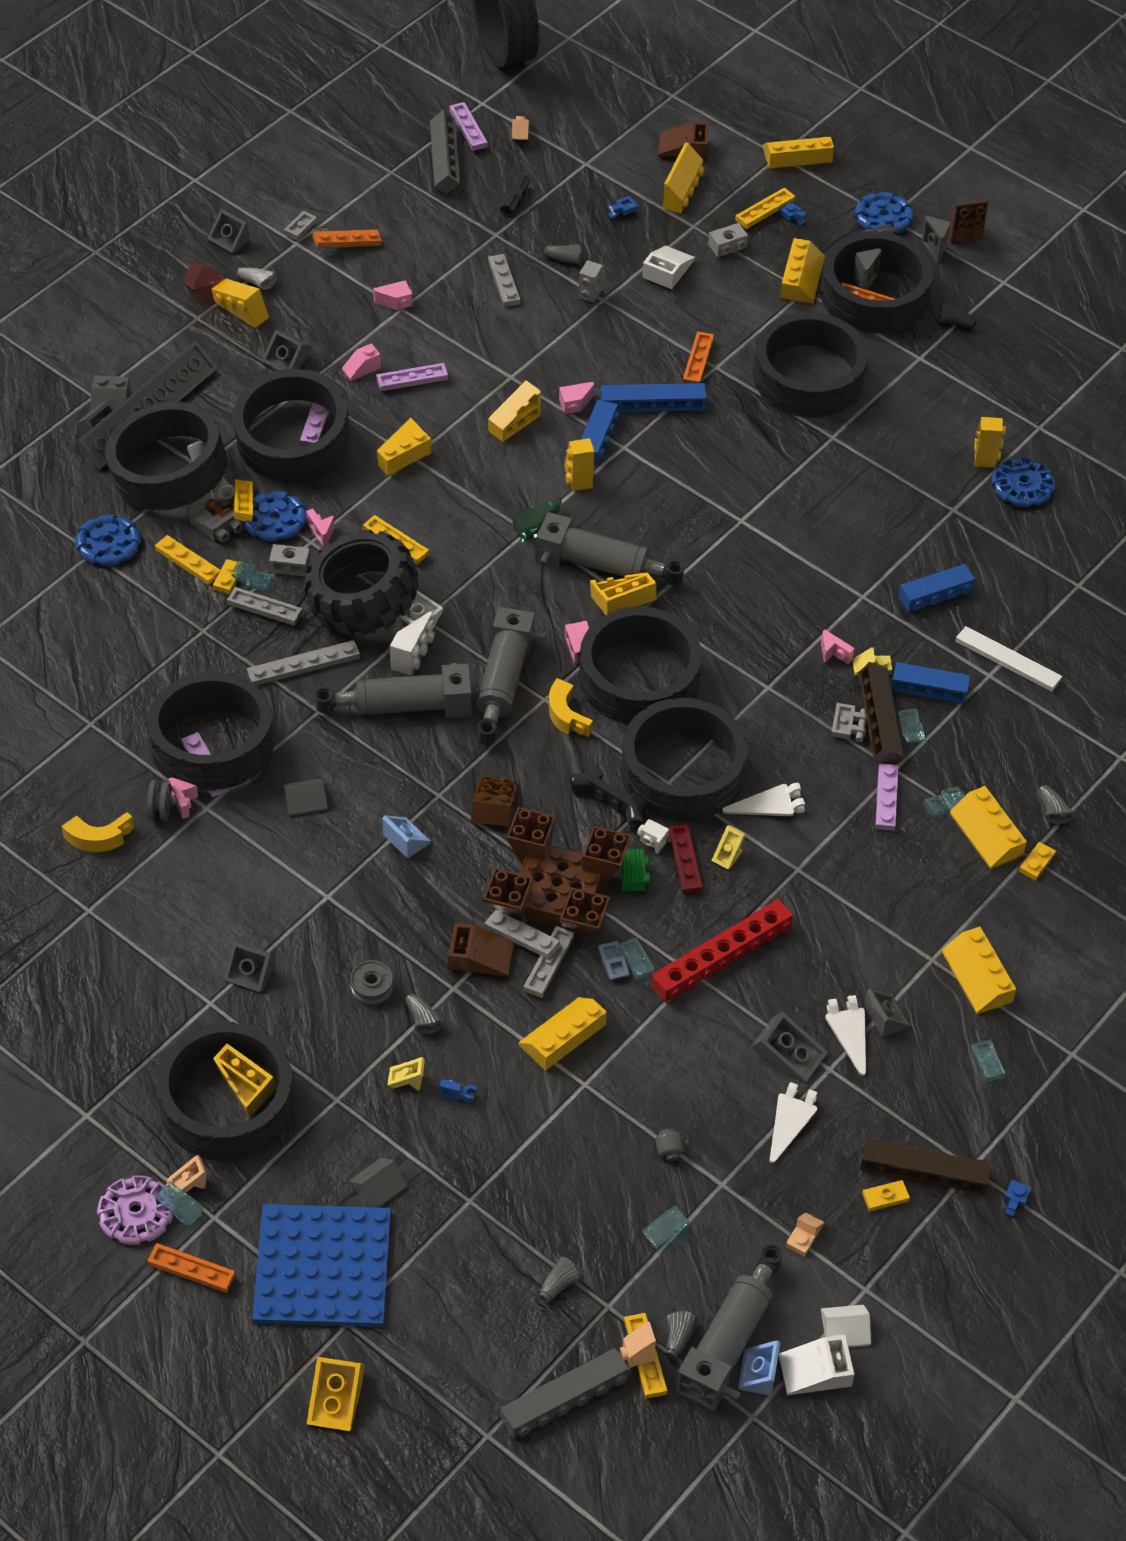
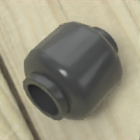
M673 1128L660 1131L659 1135L655 1138L658 1155L666 1158L667 1161L679 1159V1155L685 1150L681 1133Z

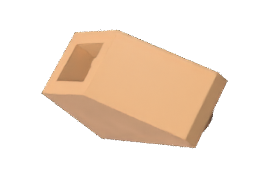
M516 116V119H512V140L528 141L529 120H526L524 116Z

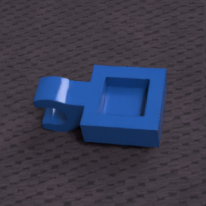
M630 196L619 199L615 205L609 206L611 213H608V216L611 219H615L620 213L623 215L638 211V205Z
M789 202L779 208V214L788 221L794 219L799 225L806 223V220L803 218L807 214L793 202Z
M441 1080L439 1097L458 1102L462 1099L468 1103H473L474 1096L468 1095V1093L476 1094V1086L468 1085L462 1088V1084L456 1081Z
M1011 1180L1004 1198L1005 1201L1009 1202L1006 1215L1013 1217L1017 1206L1024 1208L1032 1187Z

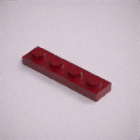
M688 824L669 826V837L682 893L702 892V883Z

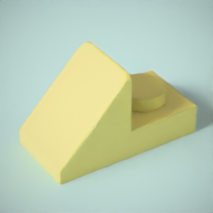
M873 647L855 657L852 661L855 676H859L858 672L868 662L886 667L888 675H892L890 656H874Z
M730 825L727 826L712 861L726 869H730L743 851L740 847L746 833Z
M421 1057L390 1067L388 1086L394 1089L410 1084L420 1091L425 1059Z

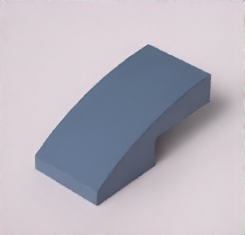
M618 941L598 945V951L609 980L630 975L624 956L622 957Z

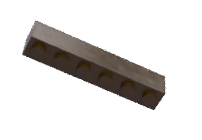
M868 662L858 674L873 759L878 763L895 765L903 757L888 670L886 667Z
M866 1138L860 1170L985 1195L991 1163L981 1159L965 1158L961 1155L944 1154L941 1151L925 1150L921 1147L905 1146L897 1142H885L878 1138Z

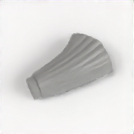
M239 268L237 278L252 283L262 290H268L275 284L276 273L258 268Z

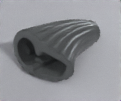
M579 244L546 246L544 255L557 261L580 265L583 258L581 256L583 250Z
M1047 785L1041 786L1038 793L1046 809L1045 817L1047 821L1057 825L1070 821L1073 817V812L1064 800Z
M414 993L406 997L405 1002L415 1020V1031L420 1034L430 1035L442 1028L444 1021L430 1005Z
M561 1257L541 1287L540 1294L538 1295L541 1301L549 1303L566 1287L580 1281L575 1263L566 1257Z
M677 1311L666 1317L669 1336L665 1356L669 1359L677 1360L699 1321L696 1315L688 1311Z

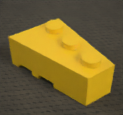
M981 417L979 431H977L978 438L975 439L974 466L996 468V463L1001 458V451L999 449L1003 448L1002 437H1005L1006 426H1003V418Z
M410 418L377 450L378 466L388 476L431 454V438Z
M648 573L625 575L624 579L613 580V577L607 578V581L602 582L590 580L591 598L605 615L622 608L638 607L657 600L656 582Z
M226 1044L213 1058L221 1075L251 1118L277 1088L273 1076L229 1044Z

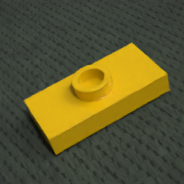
M903 1180L865 1189L862 1192L869 1212L909 1202L910 1199Z

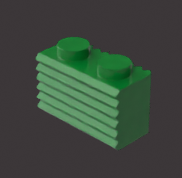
M630 849L625 854L620 868L622 892L646 891V884H650L649 872H645V868H648V857H644L643 849Z

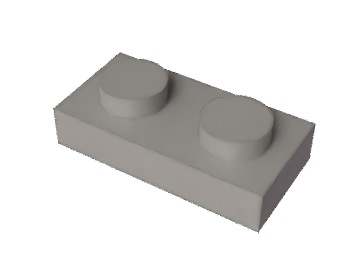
M303 211L284 229V235L298 241L317 223V217Z

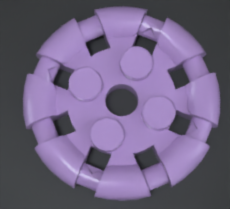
M136 1175L126 1180L122 1178L106 1189V1194L101 1196L97 1207V1217L100 1218L99 1224L104 1233L111 1239L116 1238L119 1240V1243L127 1245H140V1242L147 1240L150 1242L161 1236L166 1231L165 1227L167 1224H171L175 1209L174 1203L171 1202L172 1195L164 1184L160 1181L155 1182L153 1178L148 1176ZM152 1189L150 1194L145 1192V1190ZM116 1197L119 1198L117 1202L113 1201L112 1199ZM161 1201V1202H163V1203L157 1205L156 1202ZM138 1205L141 1207V1210L138 1212L130 1211L132 1206ZM111 1213L115 1214V1216L108 1217ZM155 1217L160 1218V1221H159V1222H156V1221H155V1220H156ZM120 1226L124 1229L123 1232L118 1230ZM145 1228L146 1232L137 1233L138 1229Z

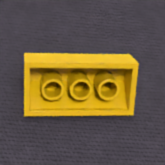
M831 137L765 143L763 144V150L768 167L779 168L830 163L833 161L834 146Z
M685 142L664 183L663 209L682 213L684 207L687 208L689 197L693 196L694 187L698 186L699 177H702L704 174L703 159L689 143Z
M793 239L782 281L780 298L814 303L825 255L811 241Z
M986 786L969 792L950 810V815L990 869L1024 855L1027 841Z
M981 927L962 932L942 949L946 961L976 1014L1013 1002L1016 988Z
M578 997L518 1042V1045L546 1071L606 1025L607 1012L594 999Z

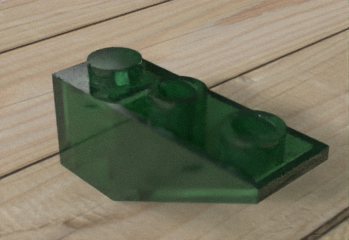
M561 497L513 515L512 527L522 542L537 536L547 512L554 514L561 512Z

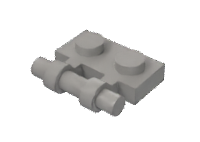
M837 703L831 737L850 740V735L855 734L856 741L862 742L867 731L865 728L867 724L865 709L855 712V706ZM853 721H857V722H858V726H857V725H852V724H853Z

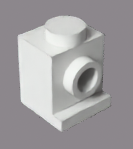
M648 819L645 825L642 824L639 827L637 835L640 836L641 842L646 846L655 848V852L659 853L668 841L669 829Z

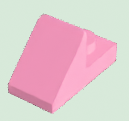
M313 509L306 511L307 524L322 546L326 545L335 528L334 516L322 520L321 516L317 515Z
M827 630L822 632L821 647L824 663L834 655L839 660L849 664L853 660L854 648Z
M169 778L172 796L182 819L190 817V800L198 797L197 786L175 778Z

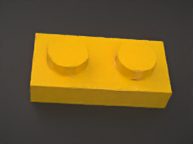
M226 559L213 584V590L231 594L244 569V564Z
M1038 842L1020 866L1019 872L1036 881L1055 856L1056 850Z

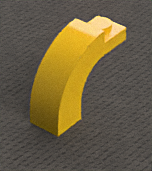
M557 678L549 693V715L552 722L567 735L573 730L578 734L589 737L592 733L593 720L573 712L568 707L569 702L573 698L574 685Z
M126 812L107 826L93 827L86 824L78 816H75L62 826L63 837L80 850L88 852L109 851L124 844L123 836L129 834L134 828L133 818Z

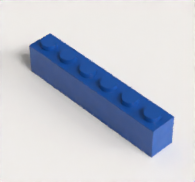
M705 383L601 385L600 400L618 404L617 412L700 411L706 409Z

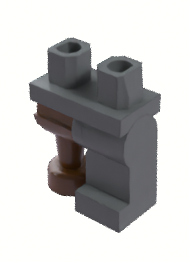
M214 498L209 499L205 505L199 503L188 510L190 523L210 537L213 542L219 540L224 543L230 537L229 532L233 531L238 534L243 530L242 523L238 519H234V511L231 508L221 509L219 502Z

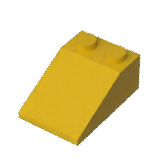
M317 1357L307 1418L308 1425L351 1431L362 1387L365 1364Z

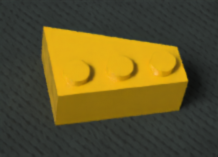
M226 278L211 289L214 295L213 298L218 305L252 327L256 328L269 318L260 289Z
M525 381L488 418V431L504 442L540 416L541 391L528 381Z
M590 438L569 441L564 467L566 470V483L570 484L572 491L593 488L594 449Z

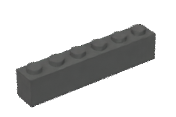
M443 110L430 120L434 186L437 190L448 194L460 184L455 118Z
M614 1348L501 1407L500 1418L513 1439L518 1436H526L533 1428L548 1424L552 1418L567 1414L571 1408L586 1404L590 1398L605 1394L609 1388L615 1385H622L628 1379L629 1368L617 1349Z

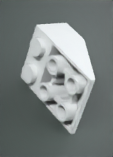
M664 246L651 252L643 262L642 278L673 289L695 260V257Z
M431 611L397 632L390 645L391 670L412 676L415 669L419 668L420 659L426 655L428 644L433 642L435 636L433 632L434 620H432Z
M845 1335L824 1337L778 1355L787 1395L852 1386L854 1371Z

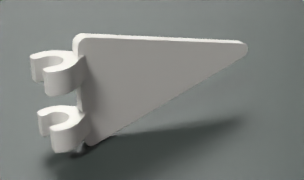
M793 783L788 787L786 784H782L723 808V813L793 816L794 812H805V803L803 798H799L801 797L799 783ZM790 797H791V798H798V799H795L794 801L791 802Z
M856 995L847 997L846 1006L848 1010L839 1011L837 1000L830 999L828 1000V1014H826L825 1019L858 1073L864 1076L866 1073L865 1010L858 1008Z
M790 1082L786 1094H779L770 1163H775L817 1112V1107L814 1106L817 1099L816 1091L809 1089L805 1102L795 1098L798 1085Z

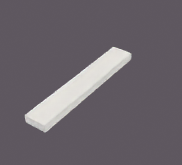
M966 626L956 637L955 642L1051 692L1062 679L1061 675Z

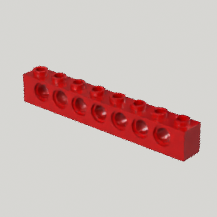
M779 899L775 900L651 975V987L664 1002L677 998L686 989H692L701 980L710 978L716 971L725 969L728 964L735 960H740L744 954L749 951H755L764 942H769L779 933L788 931L792 926L793 914Z

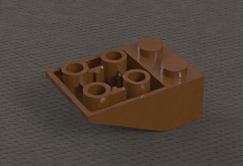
M691 122L661 132L658 156L678 157L686 142L690 144L702 159H707L709 123Z
M988 200L961 203L954 206L947 217V221L951 222L948 235L950 243L983 238Z
M491 776L480 777L472 802L471 822L509 827L514 810L518 781H513L509 778L503 780L495 779Z
M454 923L448 955V968L451 970L508 977L514 942L475 925Z

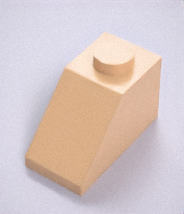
M650 1322L644 1323L623 1338V1347L620 1348V1353L623 1361H627L629 1368L654 1362L656 1340Z

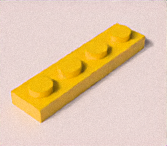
M782 188L737 214L735 221L745 229H748L779 211V208L785 204L794 202L795 195L786 188Z
M235 479L234 519L252 521L253 482Z
M376 515L363 524V530H372L375 534L382 531L391 534L409 549L416 565L429 555V549Z
M168 535L155 545L157 552L207 585L216 580L221 571Z
M646 1313L624 1317L628 1335L648 1322ZM655 1349L654 1362L637 1366L645 1399L667 1395V1387Z

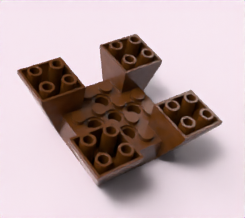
M518 807L507 835V841L522 866L519 874L495 868L483 902L508 916L554 928L558 926L581 935L599 931L610 897L599 894L600 888L621 868L632 835L593 826L584 854L551 846L556 816Z

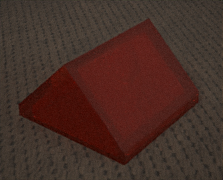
M194 260L183 282L190 288L197 289L224 280L225 276Z

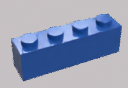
M597 400L581 440L591 439L595 465L598 464L600 458L603 459L604 447L608 446L609 435L613 434L614 423L618 422L620 412H617L618 404Z
M963 564L901 584L898 597L907 611L911 612L962 594L970 593L973 591L975 578L967 566Z
M896 662L891 691L965 704L970 675Z

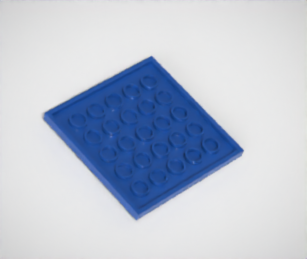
M263 1204L252 1322L257 1324L384 1327L391 1208Z

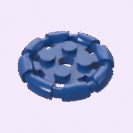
M879 192V194L875 195L874 193L868 194L860 200V203H857L855 218L858 224L865 230L876 229L880 225L891 224L892 227L897 226L898 230L893 231L897 235L907 230L909 225L912 224L914 211L911 209L910 203L903 197H896L894 193Z
M1030 458L1006 460L999 464L997 470H994L992 474V486L995 488V493L1003 501H1009L1013 506L1029 508L1030 505L1039 506L1050 499V495H1053L1056 483L1055 478L1052 477V472L1044 464H1039Z
M272 491L269 494L264 492L253 498L252 521H243L245 522L244 527L252 536L259 537L263 541L278 542V540L282 539L288 540L300 533V529L304 528L307 521L306 507L296 496L292 497L287 492ZM277 516V517H279V518H278V519H272L271 517Z
M106 514L84 523L79 529L80 533L76 535L75 540L77 551L80 552L81 557L92 564L98 563L101 566L119 565V562H126L137 553V547L141 544V533L139 529H136V524L123 516L119 518L113 514ZM106 540H112L111 543H107V542H105V541H106Z

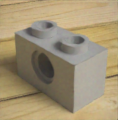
M736 223L709 232L708 245L715 255L720 257L747 248L748 235L741 225Z
M586 261L579 273L580 299L595 302L602 290L603 265Z
M273 544L269 559L270 573L305 577L310 563L309 548Z

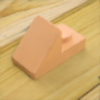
M196 1155L167 1179L174 1197L180 1198L193 1186L205 1188L207 1173L200 1156Z
M804 1213L798 1217L796 1228L788 1239L786 1247L805 1257L823 1227L824 1222Z

